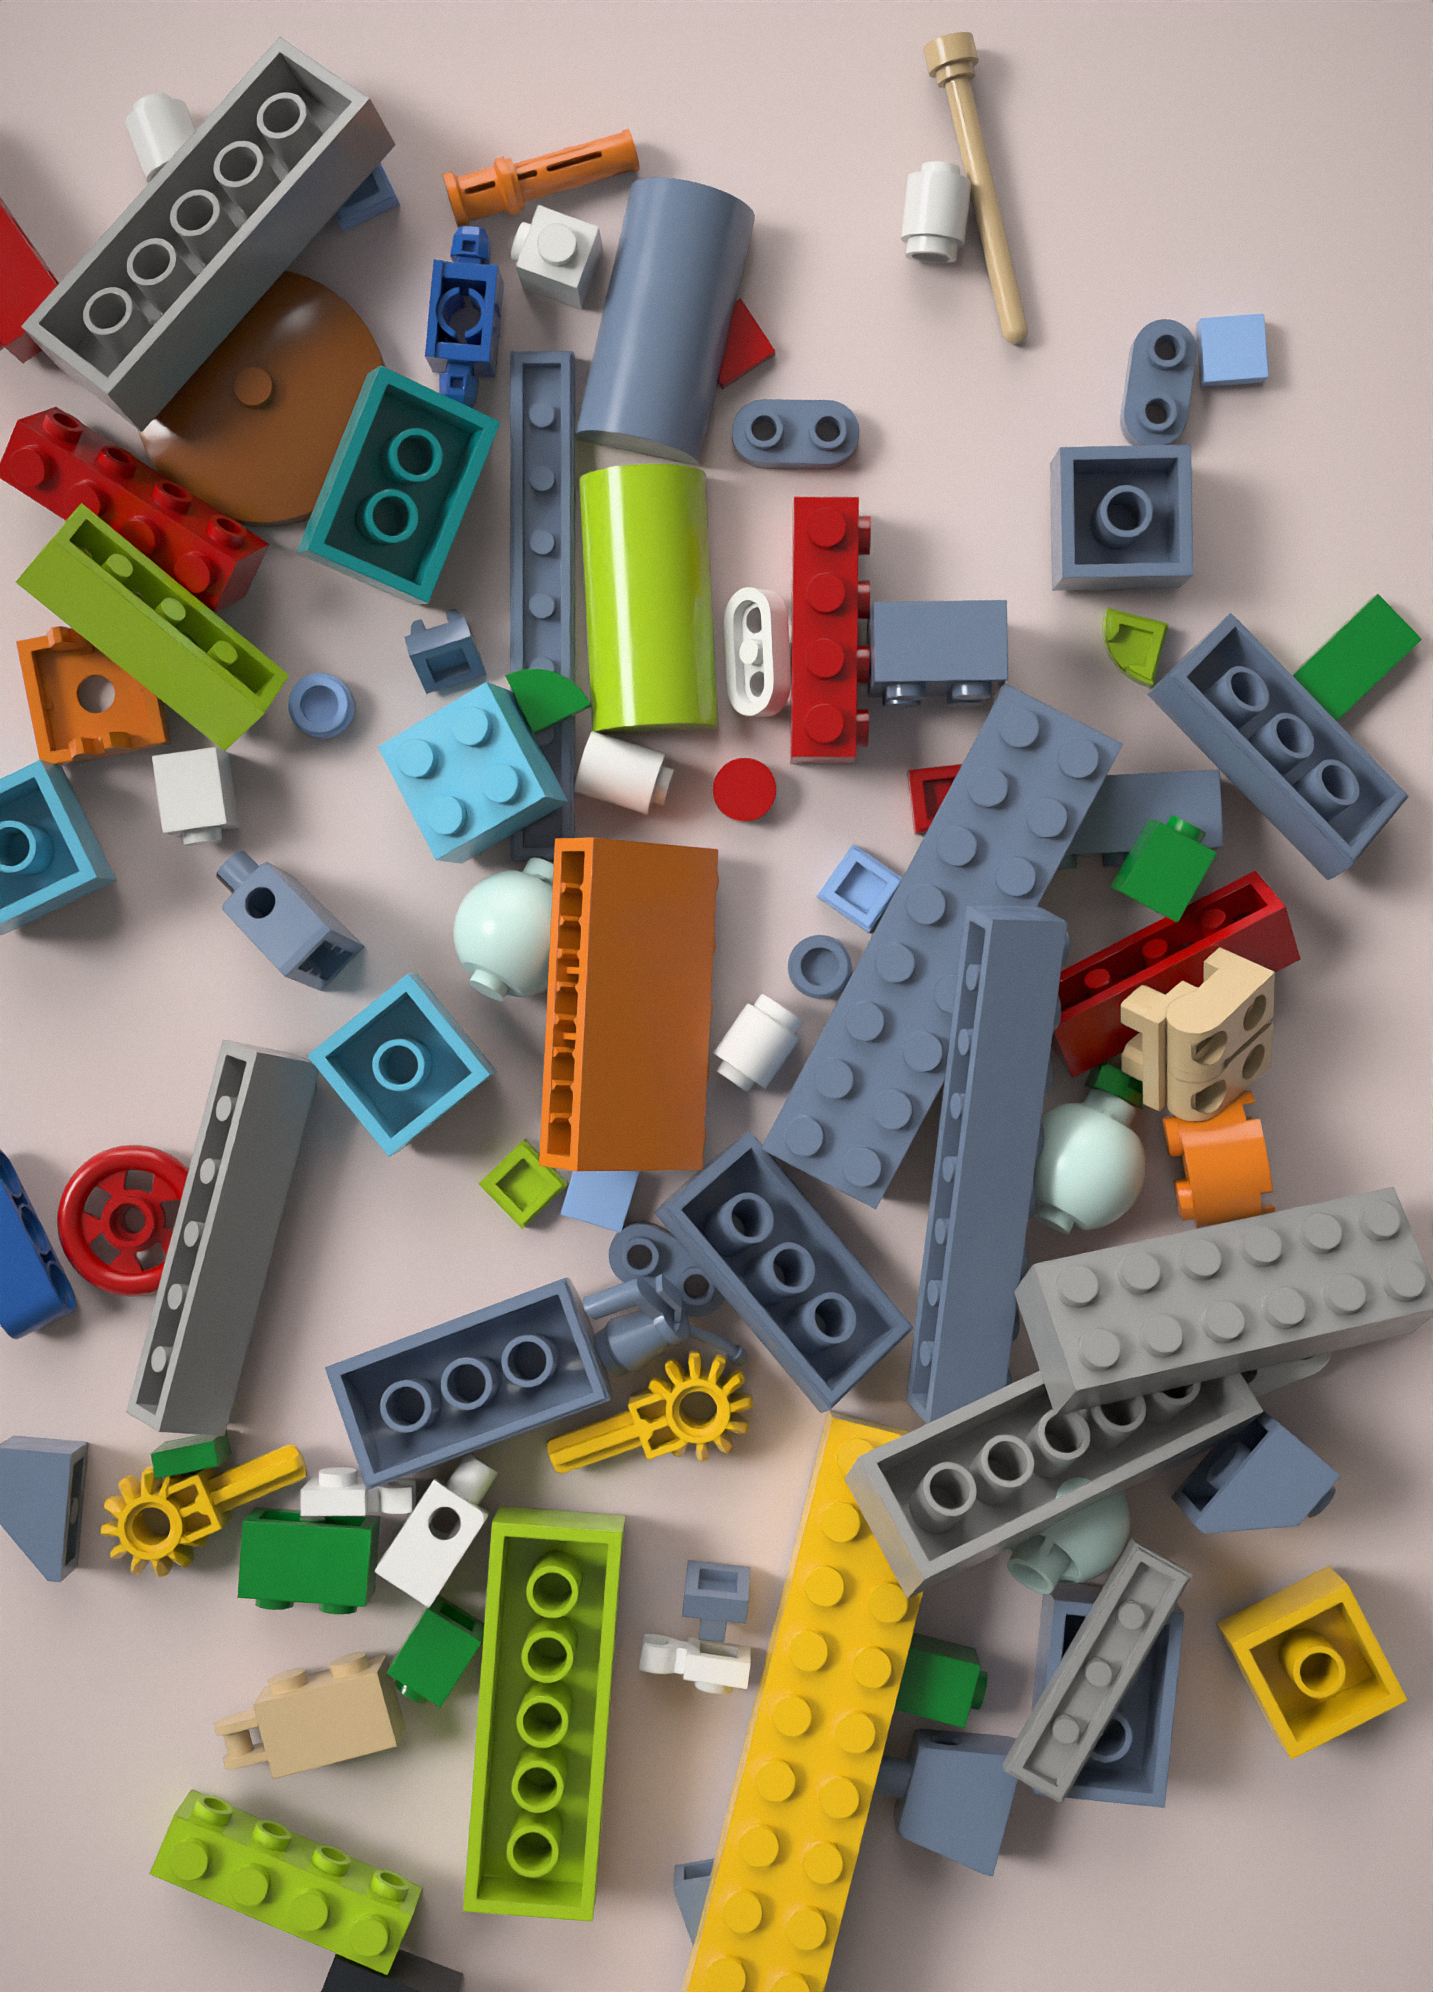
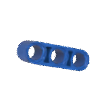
M0 1149V1325L11 1338L18 1340L75 1312L77 1305L71 1284L10 1160Z

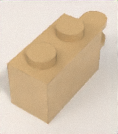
M355 1652L330 1662L329 1670L307 1675L305 1668H295L269 1678V1685L264 1687L253 1704L254 1709L226 1716L214 1723L216 1735L224 1737L228 1752L223 1757L225 1769L233 1770L268 1761L272 1779H277L397 1747L406 1726L393 1678L386 1674L389 1668L387 1655L368 1659L366 1652ZM259 1727L262 1742L253 1745L249 1729Z

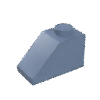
M13 1435L0 1443V1525L47 1581L61 1582L78 1567L88 1442Z

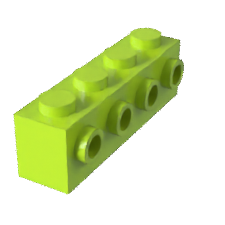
M82 503L16 580L19 586L224 751L266 713L289 677V674Z
M193 1789L190 1790L175 1812L149 1873L152 1876L385 1975L389 1973L422 1890L421 1886L407 1881L403 1876L393 1871L376 1868L349 1856L339 1848L310 1840L290 1831L280 1823L261 1819L231 1806L221 1798L204 1795Z

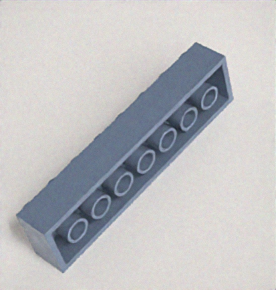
M1004 684L761 1147L762 1150L876 1210L945 1080L966 904L1038 906L1122 748V743L1008 684Z

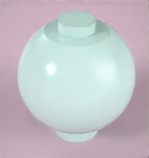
M530 858L523 872L505 870L494 873L478 882L462 900L454 922V945L463 968L472 976L469 984L480 993L492 999L503 1001L506 995L528 997L548 990L554 864L540 858Z
M1090 1089L1084 1103L1061 1104L1042 1114L1041 1123L1044 1129V1147L1041 1155L1036 1157L1033 1178L1036 1208L1038 1209L1034 1216L1036 1220L1055 1231L1069 1234L1072 1227L1090 1230L1111 1224L1122 1217L1134 1205L1144 1185L1146 1157L1140 1138L1130 1127L1137 1112L1133 1106L1105 1091Z
M1082 1477L1071 1478L1062 1483L1057 1491L1056 1498L1091 1481ZM1124 1491L1090 1505L1045 1531L1009 1548L1012 1552L1007 1562L1010 1574L1025 1587L1042 1594L1051 1593L1057 1583L1078 1584L1102 1575L1118 1560L1129 1537L1131 1516Z

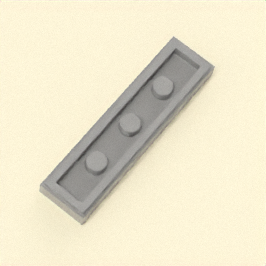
M1133 1538L1130 1539L1003 1761L1002 1766L1006 1773L1057 1802L1063 1803L1193 1576L1188 1569Z

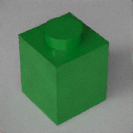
M1171 815L1166 824L1148 819L1110 887L1178 923L1217 852L1200 844L1206 835L1204 831L1179 817Z
M438 1594L429 1608L426 1606L393 1658L386 1674L396 1679L394 1682L396 1688L409 1699L421 1704H425L429 1700L441 1708L482 1643L485 1623Z
M913 1632L894 1710L965 1728L970 1708L975 1710L981 1708L987 1687L988 1674L986 1671L980 1670L981 1664L975 1648Z

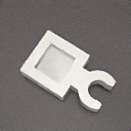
M350 1467L319 1470V1477H312L301 1489V1516H365L367 1512L405 1514L412 1513L413 1506L417 1505V1479L400 1478L367 1490L363 1478L357 1477V1469Z
M644 1634L639 1670L657 1674H684L683 1680L695 1681V1687L699 1690L714 1694H729L732 1692L733 1687L747 1689L751 1666L750 1646L726 1642L703 1641L688 1637V1642L658 1634Z

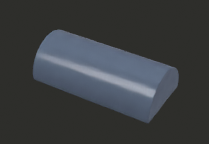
M648 177L632 183L575 437L577 440L700 465L731 320L755 221L753 210L745 202L722 190L688 180Z
M1232 613L1226 616L1147 693L1156 705L1326 880L1340 875L1353 866L1409 797Z
M749 1131L705 1165L703 1170H699L654 1213L820 1413L827 1412L863 1379L914 1327L770 1153L761 1149L762 1144Z
M568 1277L325 1367L367 1490L612 1399L608 1373L595 1348V1333L580 1296Z

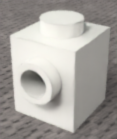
M538 205L532 223L522 222L519 226L511 251V260L517 262L516 268L522 288L582 310L603 253L600 229L593 224Z

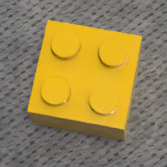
M1330 1566L1216 1623L1273 1735L1291 1760L1408 1701L1349 1585Z

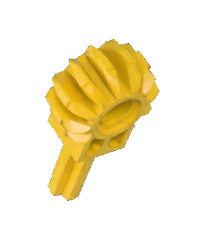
M699 1350L690 1351L689 1371H685L676 1359L670 1358L665 1363V1370L671 1381L661 1377H652L648 1388L631 1394L627 1404L628 1411L551 1437L547 1441L550 1461L557 1473L564 1474L643 1446L647 1460L670 1452L676 1457H681L685 1453L688 1442L696 1444L698 1460L707 1461L710 1449L709 1442L712 1440L719 1450L727 1454L733 1450V1442L727 1430L737 1434H746L749 1429V1421L736 1412L751 1409L753 1407V1396L747 1393H733L745 1382V1374L738 1370L723 1379L721 1374L725 1367L726 1357L721 1354L715 1356L710 1370L702 1368V1355ZM702 1391L714 1399L717 1409L712 1416L706 1419H695L684 1411L681 1405L682 1399L689 1393Z
M287 1444L217 1475H214L212 1468L192 1471L185 1475L182 1473L167 1476L163 1483L162 1478L155 1479L153 1466H148L142 1472L141 1482L131 1475L126 1476L118 1484L122 1496L111 1495L106 1499L103 1506L115 1518L101 1526V1534L107 1537L119 1536L120 1542L110 1551L111 1558L117 1560L129 1552L134 1556L130 1570L132 1574L137 1575L146 1568L150 1560L153 1570L158 1577H165L169 1574L173 1561L177 1565L186 1568L195 1560L192 1547H204L210 1538V1534L222 1529L232 1518L230 1510L304 1479L307 1476L305 1459L295 1444ZM145 1508H158L167 1514L171 1528L169 1534L159 1535L147 1528L144 1522Z

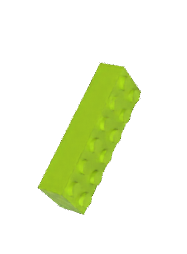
M500 1505L492 1521L463 1912L593 1922L598 1888L626 1515Z

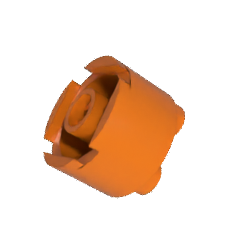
M1245 1090L1218 1115L1209 1120L1200 1122L1187 1121L1175 1115L1161 1117L1168 1155L1171 1157L1181 1155L1185 1178L1173 1180L1180 1218L1182 1217V1221L1194 1220L1196 1229L1275 1212V1206L1271 1203L1261 1204L1260 1194L1273 1192V1185L1260 1118L1252 1119V1116L1245 1117L1243 1105L1255 1103L1251 1090Z

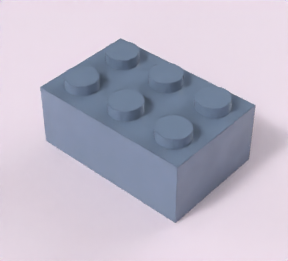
M1057 1583L1051 1593L1043 1594L1031 1712L1103 1587ZM1178 1603L1175 1605L1066 1798L1165 1808L1184 1623V1612ZM1032 1787L1035 1795L1047 1796Z

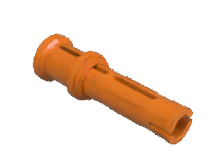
M625 129L618 134L570 146L513 164L511 158L505 159L502 156L494 159L492 167L458 177L452 171L444 173L442 176L454 218L459 228L460 226H469L471 221L505 211L511 217L518 215L520 210L525 209L524 202L572 188H578L630 171L636 172L639 171L640 166L630 130Z

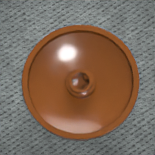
M284 271L144 431L140 432L138 430L149 458L160 474L183 486L191 494L241 525L250 527H279L300 523L310 519L367 374L380 365L386 368V365L368 327L344 299L315 280L290 271Z

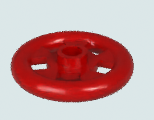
M143 1145L113 1147L94 1155L84 1162L66 1184L57 1212V1229L60 1244L65 1256L77 1273L93 1286L115 1295L138 1297L157 1293L165 1261L153 1268L144 1270L137 1257V1252L149 1249L159 1242L167 1257L174 1228H165L166 1213L162 1203L178 1199L181 1202L189 1169L172 1155ZM128 1170H139L154 1174L152 1192L150 1193L142 1189H127ZM95 1187L110 1193L112 1196L105 1204L101 1218L84 1210L86 1201ZM131 1208L138 1209L145 1217V1225L141 1231H133L126 1224L125 1217ZM101 1233L104 1234L112 1246L120 1250V1254L109 1265L102 1261L90 1247V1244Z

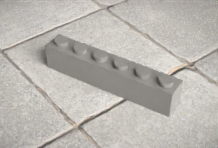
M222 1040L126 1411L158 1432L225 1436L230 1413L237 1402V1386L246 1351L250 1348L253 1340V1324L261 1293L268 1282L269 1262L278 1228L284 1220L285 1201L294 1167L300 1158L301 1139L309 1108L317 1092L319 1070L310 1060L284 1051Z

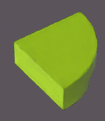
M1107 608L1104 611L1102 634L1107 653L1115 666L1127 678L1148 688L1153 686L1169 623Z

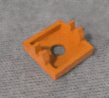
M63 626L51 627L45 636L16 641L39 760L65 766L171 745L163 701L73 628ZM92 676L107 678L112 683L115 691L112 705L100 713L87 711L79 701L80 686L86 679Z

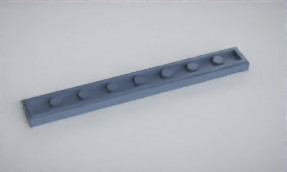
M510 351V673L523 669H544L563 675L573 683H575L574 351ZM510 687V691L512 692V694H513V696H514V698H515L517 704L519 705V703H518V701H517V699H516V697H515V695H514V693H513V691H512V689H511V687ZM575 716L537 735L534 734L568 803L510 836L511 861H529L530 858L554 861L555 838H575Z

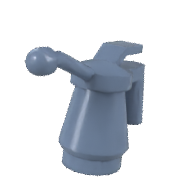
M662 1274L656 1277V1290L644 1279L638 1277L583 1298L584 1309L594 1320L634 1306L640 1309L611 1318L605 1328L595 1334L594 1342L597 1354L606 1369L616 1377H622L629 1372L639 1373L670 1345L678 1346L690 1337L724 1350L727 1353V1359L736 1366H742L748 1360V1354L742 1346L734 1345L727 1339L690 1325L687 1313L682 1307L681 1291Z

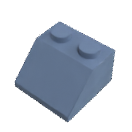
M1263 1410L1239 1434L1215 1445L1174 1492L1171 1498L1189 1520L1204 1534L1299 1526L1306 1516L1313 1518L1328 1506L1336 1490L1333 1485L1341 1475Z

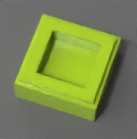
M526 1138L478 1183L521 1229L569 1184L555 1168L539 1166L540 1153Z

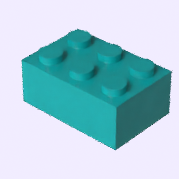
M381 365L369 372L296 554L413 605L428 604L501 422Z

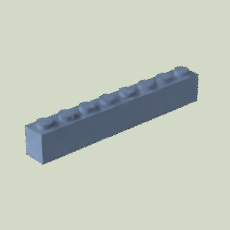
M966 904L906 1402L926 1424L1012 1384L1009 1369L1012 1341L1017 1338L1020 1329V1318L1014 1291L1020 1284V1280H1023L1028 1268L1025 1239L1028 1219L1032 1218L1036 1208L1033 1178L1036 1157L1041 1155L1044 1147V1129L1041 1123L1044 1095L1050 1091L1053 1081V1069L1049 1058L1053 1031L1058 1028L1061 1020V1002L1058 996L1061 967L1066 964L1070 953V939L1066 930L1067 921L1041 907Z

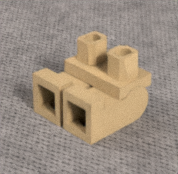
M1219 947L1204 961V983L1199 988L1181 981L1165 995L1146 985H1141L1122 1002L1121 1023L1139 1032L1126 1044L1121 1055L1122 1072L1143 1082V1104L1157 1111L1167 1106L1173 1115L1187 1121L1200 1122L1209 1120L1218 1115L1272 1066L1273 1023L1269 1020L1273 1018L1274 971Z

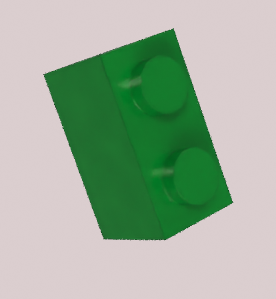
M255 1507L242 1522L237 1598L256 1599L255 1605L257 1607L268 1610L289 1609L294 1606V1602L319 1604L321 1612L339 1615L355 1613L357 1607H366L376 1588L377 1573L374 1571L377 1567L380 1516H301V1510Z

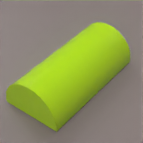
M634 464L599 469L581 476L579 488L592 731L600 734L719 729L705 472L701 469L685 465Z

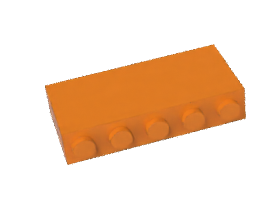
M594 837L555 838L539 1166L577 1172L703 1170V1153L706 1142V1092L709 1079V1031L713 1010L711 1000L713 956L716 948L714 936L716 892L719 885L717 872L718 849Z

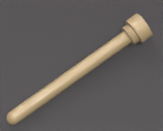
M951 33L927 43L923 48L929 76L937 79L938 87L946 89L965 175L971 180V201L1002 334L1008 343L1019 344L1027 337L1028 327L970 82L975 77L974 66L978 64L979 59L972 33Z

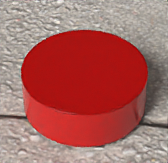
M737 758L731 760L716 774L713 783L714 801L720 812L733 821L741 823L756 821L765 816L773 806L776 797L774 776L766 765L756 759Z

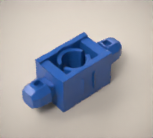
M460 226L453 236L450 253L452 262L433 259L425 358L432 372L443 373L439 374V393L473 408L477 400L480 383L478 377L474 376L496 377L504 282L498 265L490 264V241L485 229L475 226ZM463 296H469L474 309L481 313L477 325L465 331L467 344H461L456 330L449 327L452 315L461 308H465Z

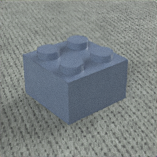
M1191 444L1059 448L1050 463L1052 591L1180 588L1193 576Z
M1007 600L874 602L869 619L867 620V645H869L870 650L868 697H882V706L886 708L921 706V699H925L926 696H946V706L949 707L985 705V699L995 695L1008 680Z

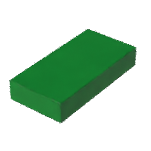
M1376 594L1291 675L1338 721L1422 639L1379 594Z

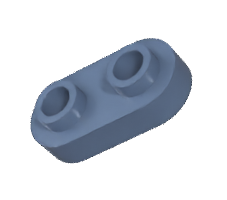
M1160 319L1147 324L1138 333L1131 345L1120 414V426L1124 437L1133 446L1171 445L1186 426L1197 346L1189 329L1177 321ZM1158 342H1168L1175 349V358L1172 360L1160 359L1155 353V344ZM1149 405L1161 406L1166 413V422L1162 424L1150 422L1145 414L1146 407Z
M755 400L740 409L732 426V442L737 455L745 463L757 468L833 469L843 465L852 457L859 439V424L854 413L844 404L833 400ZM761 421L769 422L775 427L776 434L770 440H758L752 434L753 426ZM824 422L833 423L839 429L840 435L834 441H822L816 435L815 430L817 426Z
M638 1221L627 1224L623 1227L621 1233L617 1232L609 1248V1263L613 1273L622 1282L639 1277L656 1290V1277L662 1274L681 1291L682 1307L687 1316H706L716 1311L725 1300L723 1295L669 1231L650 1222ZM635 1245H645L651 1250L652 1261L648 1265L638 1267L629 1260L628 1251ZM694 1274L704 1276L709 1283L707 1292L701 1296L689 1294L684 1286V1282L689 1276Z

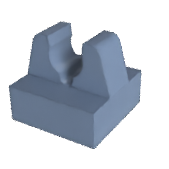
M456 609L446 611L448 623L430 629L425 628L422 619L414 621L411 625V634L404 637L409 657L426 694L486 675L480 651L466 617L463 618Z
M688 1560L682 1617L700 1618L699 1640L724 1643L727 1622L746 1624L751 1567Z

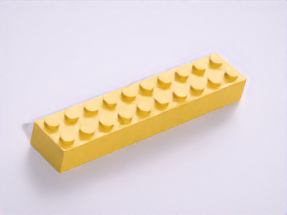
M831 1410L827 1412L711 1871L708 1893L681 1992H824L923 1592L907 1599L844 1478L859 1456L911 1431Z

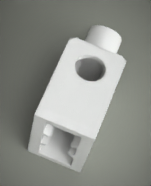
M467 1453L448 1482L435 1476L381 1558L374 1572L429 1608L487 1519L489 1510L481 1505L480 1502L499 1472L473 1454ZM442 1507L453 1509L459 1516V1520L452 1531H441L432 1522Z

